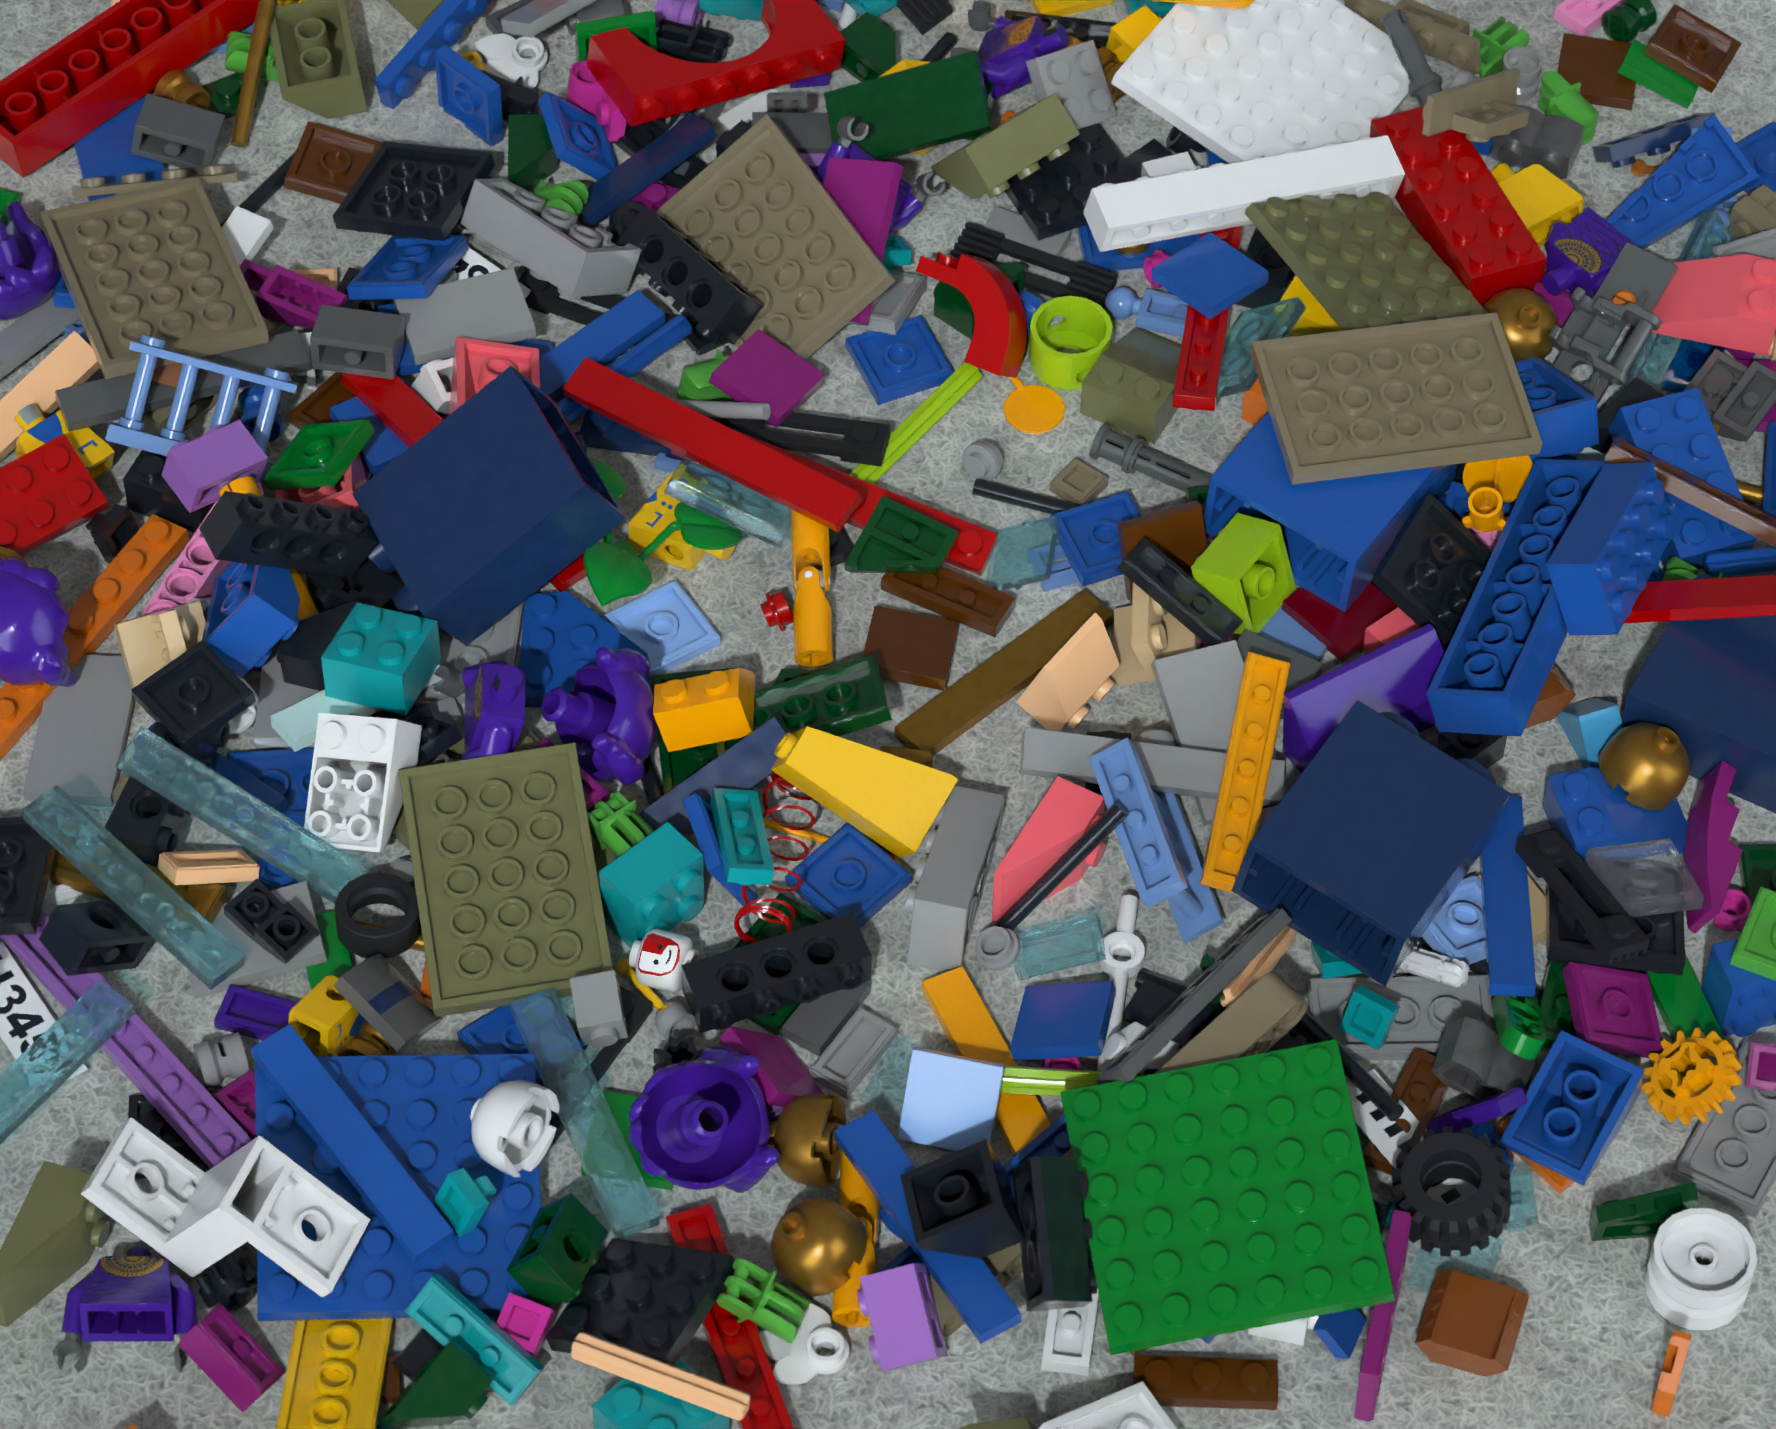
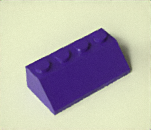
M1431 624L1423 626L1284 694L1282 751L1301 774L1357 700L1378 713L1393 712L1403 716L1415 726L1419 733L1436 725L1426 693L1445 653Z

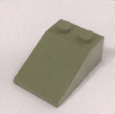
M1135 327L1100 355L1083 380L1080 413L1155 444L1178 410V408L1173 407V393L1181 345L1142 328Z
M44 1160L0 1249L1 1326L8 1327L86 1265L96 1247L102 1248L109 1235L110 1222L106 1220L104 1211L81 1195L92 1174Z

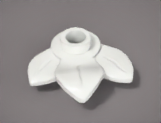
M502 33L486 36L475 42L477 51L488 60L485 65L489 72L514 83L521 76L523 77V86L532 90L537 87L539 83L538 72L546 66L548 60L547 49L539 39L523 36L516 40ZM525 56H531V57H533V58H532V59H525V58H523V57H525Z
M810 1303L809 1308L804 1311L805 1317L802 1324L797 1327L798 1333L792 1343L783 1341L767 1330L759 1332L768 1359L776 1362L773 1374L777 1382L787 1385L807 1383L817 1374H833L840 1371L847 1364L849 1359L848 1342L837 1330L832 1329L830 1316L822 1308ZM823 1349H828L834 1354L831 1356H820L817 1353Z

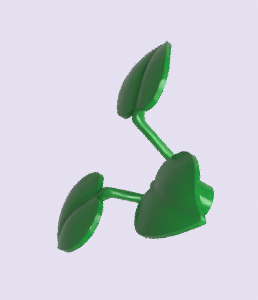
M589 457L613 498H622L626 493V487L621 476L606 463ZM700 499L683 500L674 509V516L678 521L671 522L639 555H636L635 548L627 542L616 541L612 543L613 530L604 536L603 542H597L592 547H588L583 557L586 574L601 606H604L620 598L638 595L649 588L652 582V574L644 561L673 532L681 530L684 541L694 547L705 550H720L738 545L744 537L741 530L723 510L712 503Z

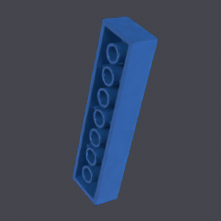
M1557 459L1535 460L1426 693L1439 732L1521 737L1568 633L1546 564L1604 464H1610L1609 462Z

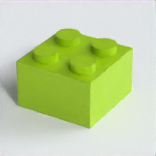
M1241 513L1235 514L1191 566L1194 580L1243 621L1231 635L1236 639H1239L1244 629L1258 635L1282 606L1283 601L1296 589L1280 524Z

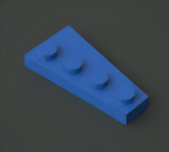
M1713 113L1704 122L1703 126L1692 137L1690 136L1679 147L1678 151L1665 164H1662L1652 174L1651 178L1626 199L1606 221L1644 250L1757 183L1759 175Z

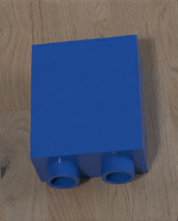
M1268 411L1211 476L1203 518L1205 532L1216 538L1219 531L1230 522L1236 513L1280 524L1295 584L1346 612L1371 582V578L1418 500L1429 492L1436 499H1438V496H1443L1454 479L1457 464L1291 485Z

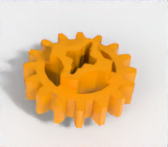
M1695 1028L1692 1036L1687 1038L1682 1031H1678L1676 1036L1677 1042L1671 1044L1663 1039L1661 1045L1664 1051L1661 1054L1650 1053L1648 1055L1654 1065L1653 1067L1643 1069L1645 1070L1644 1077L1648 1082L1641 1087L1649 1098L1647 1100L1657 1114L1661 1113L1667 1122L1672 1123L1678 1117L1684 1126H1688L1692 1116H1697L1703 1124L1707 1122V1112L1713 1110L1720 1115L1723 1113L1720 1103L1723 1100H1735L1736 1097L1730 1088L1731 1086L1742 1085V1079L1737 1074V1071L1743 1067L1735 1055V1050L1727 1040L1722 1041L1717 1032L1712 1031L1706 1037L1700 1028ZM1709 1056L1716 1058L1718 1065H1714L1711 1062V1060L1708 1059ZM1666 1089H1671L1675 1094V1098L1668 1096Z

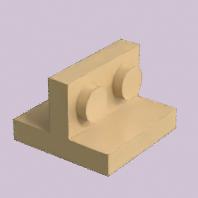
M1134 582L1132 605L1114 608L1113 648L1120 666L1112 674V678L1117 686L1156 680L1151 667L1153 660L1200 649L1201 639Z
M200 600L113 624L132 689L202 640L206 620ZM135 700L137 708H142V706Z

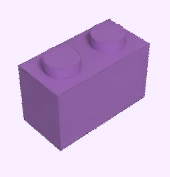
M238 420L226 426L217 425L207 431L204 436L190 442L183 440L175 444L167 453V459L161 475L188 512L191 513L218 501L221 488L226 484L229 485V482L235 479L252 476L256 483L260 482L268 457L243 423Z
M912 1263L860 1277L862 1288L857 1291L858 1302L863 1315L870 1318L874 1335L869 1336V1347L875 1363H881L882 1371L897 1370L948 1356L925 1263Z

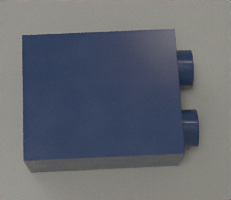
M512 366L507 368L353 493L355 500L367 517L370 527L378 539L377 544L368 557L387 575L397 570L405 584L392 594V600L398 611L437 620L438 626L465 646H468L582 555L587 548L592 547L627 519L555 402Z
M1701 572L1696 577V579L1713 578ZM1776 616L1670 621L1628 691L1622 717L1623 728L1638 722L1657 724L1673 730L1680 738L1689 756L1690 776L1701 780L1723 760L1737 769L1728 793L1775 814Z
M1357 700L1250 841L1232 892L1266 913H1270L1277 908H1283L1292 919L1287 926L1386 986L1489 843L1511 793L1498 786L1491 772L1480 763L1467 758L1454 759L1421 739L1415 726L1403 716L1393 712L1378 713Z

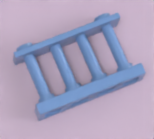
M141 334L140 341L131 339L129 350L140 352L141 355L125 416H120L118 423L109 422L105 437L106 441L167 456L168 451L175 444L186 438L183 428L198 371L201 368L224 375L210 429L217 425H229L240 379L265 385L252 437L264 453H266L281 391L296 393L297 384L289 381L290 373L266 367L264 374L166 349V340ZM158 357L182 363L166 428H161L160 434L143 430L145 423L141 421ZM268 460L260 480L265 482L266 474L274 465L268 463Z
M1128 737L1090 757L1089 760L1107 809L1109 810L1115 803H1118L1129 814L1115 828L1141 901L1150 908L1167 899L1181 938L1185 943L1224 924L1225 922L1212 887L1200 884L1203 863L1177 795L1151 789L1135 744Z

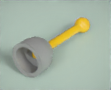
M621 957L617 960L615 964L617 972L621 975H627L658 1010L655 1017V1026L666 1041L671 1036L674 1039L687 1036L695 1026V1018L691 1012L678 1002L664 1004L650 987L639 984L635 970L629 966V958Z

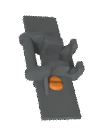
M1626 242L1594 298L1591 299L1585 294V290L1576 287L1570 297L1574 305L1572 314L1563 329L1554 325L1547 337L1550 343L1561 352L1553 366L1556 370L1572 380L1571 373L1576 366L1585 364L1594 369V374L1589 382L1576 384L1596 397L1597 405L1607 388L1612 386L1613 383L1619 386L1626 385L1629 380L1627 373L1651 332L1658 330L1662 324L1661 319L1652 314L1677 272L1678 266ZM1625 326H1635L1613 366L1606 363V358L1615 346Z

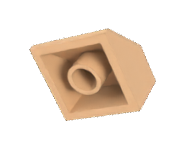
M1094 613L1042 668L1016 702L1046 730L1060 732L1066 725L1073 730L1089 713V710L1084 705L1091 698L1099 702L1115 685L1110 677L1120 664L1102 618Z

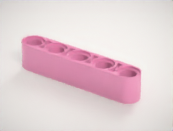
M258 482L257 485L263 496L262 485ZM216 501V502L214 503V505L212 506V508L210 509V511L208 512V514L206 515V517L204 518V520L207 518V516H208L209 513L212 511V509L214 508V506L216 505V503H217L218 501ZM200 526L144 608L142 616L186 604L192 598L205 599L212 596L215 578L231 561L215 559L199 529Z

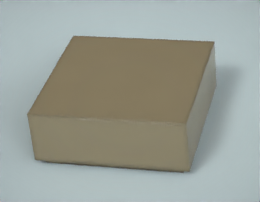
M1074 457L1050 481L1049 491L1066 501L1084 505L1091 503L1108 486L1109 477Z

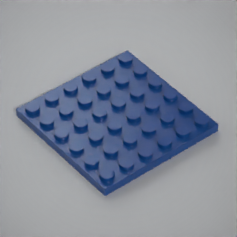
M535 1054L316 1056L452 1229L453 1227L434 1202L449 1173L464 1168L473 1181L479 1177L487 1176L497 1190L495 1194L486 1197L490 1204L474 1231L459 1237L454 1230V1238L416 1263L405 1252L255 1061L256 1137L260 1135L370 1219L331 1293L323 1298L257 1249L258 1321L411 1318L405 1313V1310L430 1278L437 1273L487 1317L500 1315L509 1293L537 1303L506 1270L538 1210L541 1208L539 1164L531 1172L521 1169L518 1172L521 1177L516 1178L499 1171L484 1161L475 1150L471 1135L472 1122L470 1120L471 1110L476 1101L499 1083L524 1080L536 1084ZM302 1220L301 1226L304 1235L312 1241H317L315 1227L310 1222Z

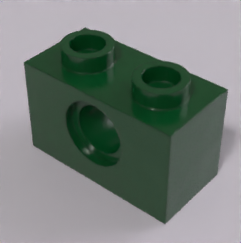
M570 1193L538 1210L506 1271L538 1304L550 1307L560 1301L568 1303L575 1299L583 1290V1279L589 1268L599 1259L601 1255L599 1248L608 1231Z

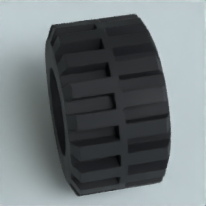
M1442 1126L1443 1133L1435 1134L1433 1129L1423 1132L1422 1141L1419 1142L1416 1138H1413L1407 1143V1153L1400 1151L1397 1156L1396 1168H1393L1391 1177L1394 1210L1410 1213L1412 1221L1409 1240L1415 1243L1420 1239L1422 1250L1431 1253L1434 1247L1439 1248L1440 1256L1451 1257V1250H1460L1461 1256L1471 1254V1247L1475 1245L1480 1250L1488 1247L1489 1236L1497 1239L1503 1232L1502 1223H1508L1511 1205L1510 1170L1508 1163L1503 1162L1502 1151L1498 1146L1491 1148L1490 1139L1485 1135L1481 1134L1476 1139L1473 1137V1129L1463 1127L1461 1133L1453 1132V1126ZM1450 1178L1465 1180L1478 1190L1467 1201L1453 1205L1436 1202L1426 1194L1433 1184Z

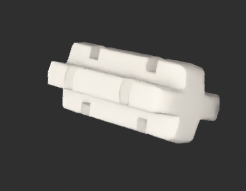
M1413 947L1398 968V970L1404 972L1408 970L1411 974L1436 982L1442 981V983L1455 988L1460 987L1461 984H1467L1469 980L1468 972L1470 968L1467 963L1457 959H1452L1451 961L1447 956L1421 948L1417 950L1416 947Z

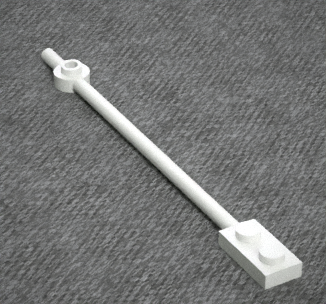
M1123 895L1121 897L1116 932L1106 936L1100 945L1099 964L1102 970L1110 976L1109 981H1113L1116 989L1105 1043L1112 1034L1121 1031L1128 978L1137 975L1144 964V944L1140 938L1134 935L1138 898L1133 895ZM1121 956L1127 958L1128 961H1118L1115 958ZM1103 1051L1102 1055L1098 1058L1097 1071L1103 1072L1105 1057L1103 1056ZM1086 1247V1249H1087V1258H1088V1266H1089L1090 1252H1091V1251H1090V1247ZM1098 1288L1097 1293L1092 1294V1302L1084 1307L1049 1310L1041 1370L1083 1376L1089 1375L1099 1300Z

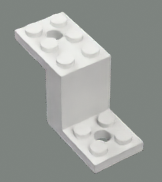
M132 1117L121 1124L81 1192L82 1196L192 1278L248 1242L322 1298L332 1292L370 1222L368 1217L260 1135L204 1173ZM136 1173L143 1174L148 1178L151 1186L150 1194L141 1191L135 1183ZM302 1220L310 1222L315 1227L317 1241H312L304 1235L301 1226Z

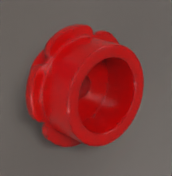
M782 590L772 595L767 592V601L760 604L763 614L770 628L778 625L780 631L784 632V626L794 623L791 609Z

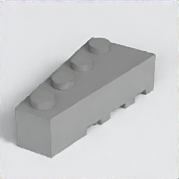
M504 178L475 179L461 224L475 233L474 237L477 240L494 245L502 251L504 258L526 266L530 269L529 273L533 277L550 282L558 288V293L566 298L580 300L584 296L627 293L642 249L631 243L620 247L610 242L613 234L599 227L593 230L577 225L578 216L566 210L544 207L545 199Z
M955 785L947 802L944 803L935 818V827H938V829H930L926 841L925 855H928V858L920 857L916 870L915 883L918 884V887L910 886L906 899L905 912L912 914L907 964L943 972L963 966L964 944H969L976 907L980 905L986 874L989 873L1001 830L1005 795Z

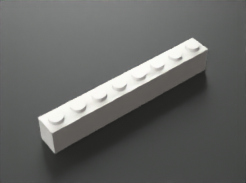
M1388 135L1375 138L1366 136L1352 142L1341 144L1327 143L1318 148L1303 151L1289 150L1280 155L1264 158L1255 156L1242 162L1230 164L1216 163L1208 168L1192 171L1183 169L1169 175L1153 178L1144 176L1134 181L1120 184L1105 183L1092 188L1083 213L1098 249L1102 252L1253 224L1245 214L1246 208L1254 202H1266L1269 197L1291 200L1301 198L1304 195L1319 196L1320 199H1334V195L1339 193L1356 194L1357 197H1364L1370 192H1380L1389 198H1394L1405 176V172Z

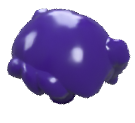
M18 202L10 203L7 206V226L4 227L0 217V321L18 318L43 305L55 291L61 276L51 240L50 248L44 231L28 218L23 206Z
M0 557V681L17 686L36 685L42 682L51 686H73L76 683L77 674L68 665L69 651L67 645L63 642L65 628L70 617L60 598L54 592L60 587L58 579L46 569L28 567L25 562L17 557H9L5 560Z
M601 647L596 650L595 654L597 664H586L576 671L574 691L565 692L560 687L551 689L543 699L541 710L545 720L555 722L556 731L563 744H576L579 766L596 781L617 779L623 785L628 786L643 777L645 773L643 762L650 754L656 736V720L653 715L654 694L647 682L650 663L640 652L630 648L612 651Z
M714 1046L705 1049L697 1060L676 1063L658 1069L647 1081L642 1095L636 1098L628 1114L631 1124L629 1139L640 1153L641 1168L651 1176L663 1177L676 1186L691 1190L712 1189L724 1186L737 1193H743L761 1181L770 1167L779 1161V1151L772 1146H767L770 1137V1122L764 1094L752 1077L758 1072L760 1066L758 1057L744 1054L731 1047Z

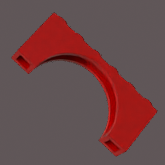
M763 0L761 21L769 34V38L759 49L744 57L718 63L685 61L664 55L648 47L638 40L627 27L590 36L587 67L632 127L840 70L845 38L815 0Z

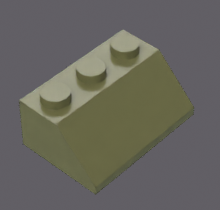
M307 0L274 7L270 35L282 99L328 119L366 112L367 106L345 0Z
M1055 92L995 126L993 130L987 131L932 165L931 168L937 176L972 200L984 193H987L991 199L1011 187L1007 181L1009 178L1017 174L1021 180L1040 169L1041 167L1037 161L1047 155L1049 161H1052L1069 151L1071 148L1067 142L1080 135Z

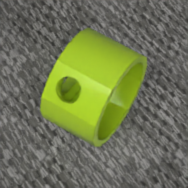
M1071 295L1056 297L1041 304L1034 312L1030 324L1028 360L1031 371L1041 382L1055 389L1068 391L1082 389V382L1100 355L1112 346L1113 326L1109 314L1101 305L1087 298ZM1055 316L1064 317L1058 324L1048 326L1050 320ZM1071 348L1076 349L1081 353L1070 354L1058 351L1062 349Z

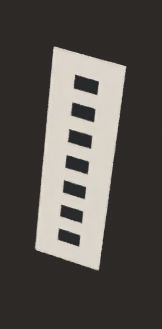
M1376 1070L1369 1071L1368 1073L1392 1095L1393 1090ZM1352 1082L1347 1083L1356 1124L1389 1163L1396 1168V1158L1400 1151L1407 1153V1143L1412 1140L1411 1137L1419 1120L1400 1099L1398 1103L1404 1108V1112L1398 1119L1407 1120L1411 1126L1410 1131L1405 1133L1395 1121H1390ZM1450 1178L1433 1184L1426 1194L1436 1202L1453 1205L1467 1201L1478 1190L1465 1180Z

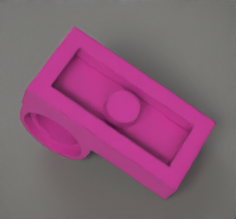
M579 61L573 64L569 71L565 100L592 116L596 115L597 124L599 126L604 125L608 140L618 141L620 137L625 135L626 119L588 69L587 61Z

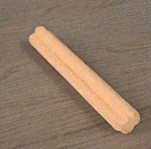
M1286 926L1223 989L1224 994L1220 998L1221 1005L1223 1007L1230 1006L1260 978L1270 973L1295 941L1297 931Z
M585 1332L579 1333L573 1341L571 1357L577 1361L737 1421L743 1420L749 1410L750 1395L746 1392Z

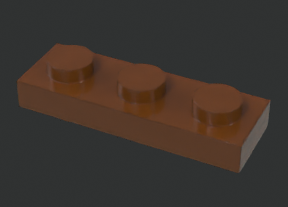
M942 567L940 573H885L881 579V590L996 638L1015 608V597Z
M1415 1048L1391 1096L1397 1102L1401 1099L1419 1120L1411 1139L1416 1138L1420 1142L1423 1132L1428 1130L1426 1124L1435 1118L1449 1086L1440 1081L1432 1072L1436 1056ZM1395 1120L1405 1133L1410 1131L1411 1126L1407 1120ZM1369 1139L1362 1153L1365 1165L1392 1176L1394 1167Z
M1134 1355L1133 1385L1143 1381L1160 1406L1277 1410V1360Z

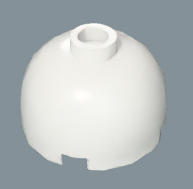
M515 1080L499 1083L482 1098L478 1099L471 1110L470 1120L472 1122V1141L479 1156L499 1171L515 1178L521 1177L518 1173L521 1169L528 1172L535 1169L546 1155L557 1129L549 1125L551 1111L559 1114V1103L556 1094L538 1084L524 1080Z

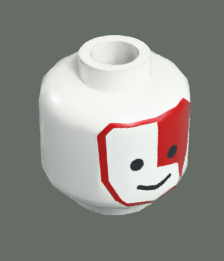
M651 929L642 941H634L630 951L629 966L635 967V974L639 984L668 992H678L682 989L681 965L699 960V951L693 949L692 940L688 936L660 929Z

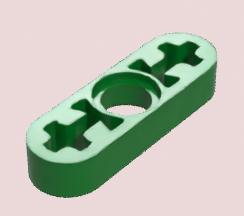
M1495 995L1491 1004L1500 1043L1519 1057L1528 1060L1536 1059L1547 1039L1537 997Z

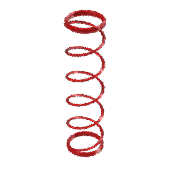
M775 772L771 774L772 782L768 784L763 792L762 803L766 811L762 814L763 819L769 815L775 822L791 830L802 831L812 828L815 824V817L803 807L781 805L769 809L767 794L773 785H776L790 797L799 800L813 799L789 793L781 785L790 789H799ZM785 808L802 810L811 817V823L805 827H793L776 819L771 812ZM773 836L767 838L768 841L774 839L792 840L801 844L804 848V854L797 858L784 857L770 850V853L777 858L786 861H798L805 859L809 854V848L805 843L794 837ZM774 867V870L784 871L794 875L798 880V884L794 888L790 889L778 888L772 885H765L768 888L779 892H792L798 890L802 886V879L799 877L797 873L789 869L782 867ZM742 885V898L745 905L739 909L734 920V929L739 937L749 944L761 941L748 936L739 925L741 917L750 912L771 923H784L787 927V932L792 931L790 921L795 917V910L791 905L782 900L772 898L748 902L746 897L747 886ZM759 902L780 903L788 907L791 911V916L788 918L780 910L770 906L751 905ZM758 912L772 914L774 916H777L781 920H773L764 917Z

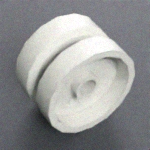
M1689 1208L1675 1213L1659 1227L1644 1276L1646 1295L1654 1309L1670 1323L1688 1330H1713L1727 1325L1742 1312L1758 1262L1756 1244L1746 1227L1731 1215L1712 1208Z

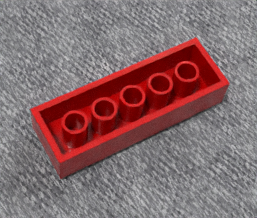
M1424 106L1371 120L1370 137L1375 138L1388 135L1405 172V176L1394 198L1411 222V225H1415L1417 232L1431 245L1441 260L1451 268L1461 283L1471 291L1481 306L1498 292L1513 287L1533 291L1536 282L1542 283L1546 257L1472 142L1465 138V133L1450 129L1431 136L1423 135L1424 119L1422 112Z

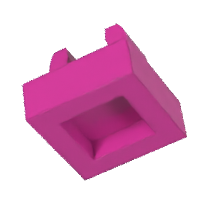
M509 1293L496 1325L529 1354L537 1357L556 1313L551 1308Z

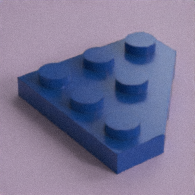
M567 591L531 594L524 600L519 668L525 672V707H542L545 695L555 687H560L565 692L574 691L576 671L586 664H597L595 654L596 650L601 647L612 651L630 648L640 652L650 663L648 653ZM650 672L647 676L648 684H650Z

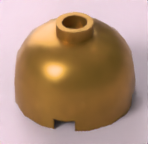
M1513 287L1496 293L1482 306L1487 313H1498L1503 331L1507 334L1506 339L1514 362L1535 356L1543 360L1551 353L1553 345L1547 336L1554 325L1558 326V320L1552 306L1543 296L1529 289Z
M1638 722L1620 729L1607 742L1598 757L1600 770L1607 783L1613 789L1619 784L1624 790L1629 792L1625 798L1627 801L1647 810L1661 811L1679 796L1689 777V756L1680 738L1673 730L1653 723Z
M827 1094L801 1095L792 1099L780 1111L777 1121L770 1122V1137L767 1146H772L779 1151V1161L777 1164L784 1175L793 1181L819 1187H829L828 1184H834L841 1165L842 1149L835 1141L834 1130L838 1129V1124L846 1125L845 1104L841 1096Z
M824 1198L803 1200L791 1207L780 1218L773 1231L771 1240L773 1261L782 1276L796 1289L802 1290L807 1295L813 1297L827 1295L842 1287L850 1279L845 1273L851 1268L854 1261L860 1265L865 1255L867 1235L861 1220L845 1206Z

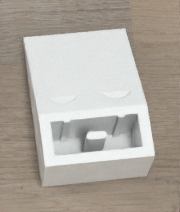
M319 713L302 845L383 853L403 804L398 770L417 767L422 726L398 719Z

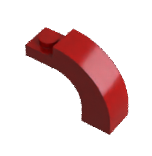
M938 252L936 258L921 256L916 272L954 286L966 296L971 304L975 321L974 333L964 362L998 376L1016 378L1025 352L1027 327L1021 299L1011 281L995 265L978 256L961 254L959 259Z

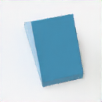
M1597 698L1567 705L1556 717L1584 768H1600L1598 757L1601 751L1605 748L1611 737L1620 729H1623L1619 706Z

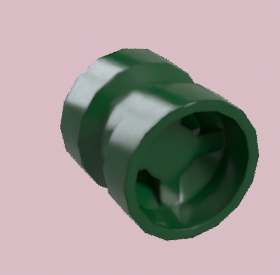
M1622 0L1620 6H1613L1602 14V27L1606 35L1612 40L1629 43L1637 37L1638 32H1645L1656 23L1657 14L1650 0Z

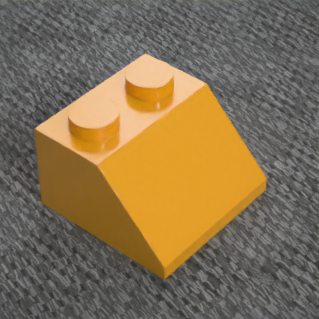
M734 668L656 684L654 687L653 715L668 752L742 738L752 733L755 697L754 673L743 668Z

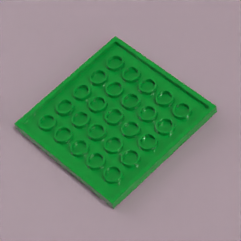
M1337 1039L1135 1077L1127 1084L1120 1080L1060 1092L1072 1157L1077 1159L1078 1171H1084L1086 1176L1087 1197L1085 1200H1081L1084 1219L1090 1220L1092 1228V1238L1088 1240L1110 1355L1394 1302L1393 1287Z

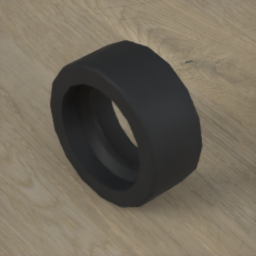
M381 872L364 874L349 881L338 893L335 902L338 939L352 953L364 958H369L376 954H381L384 958H392L407 951L418 940L421 923L416 890L410 882L393 874ZM371 904L393 905L405 913V916L398 923L378 929L363 927L352 920V916L357 910Z

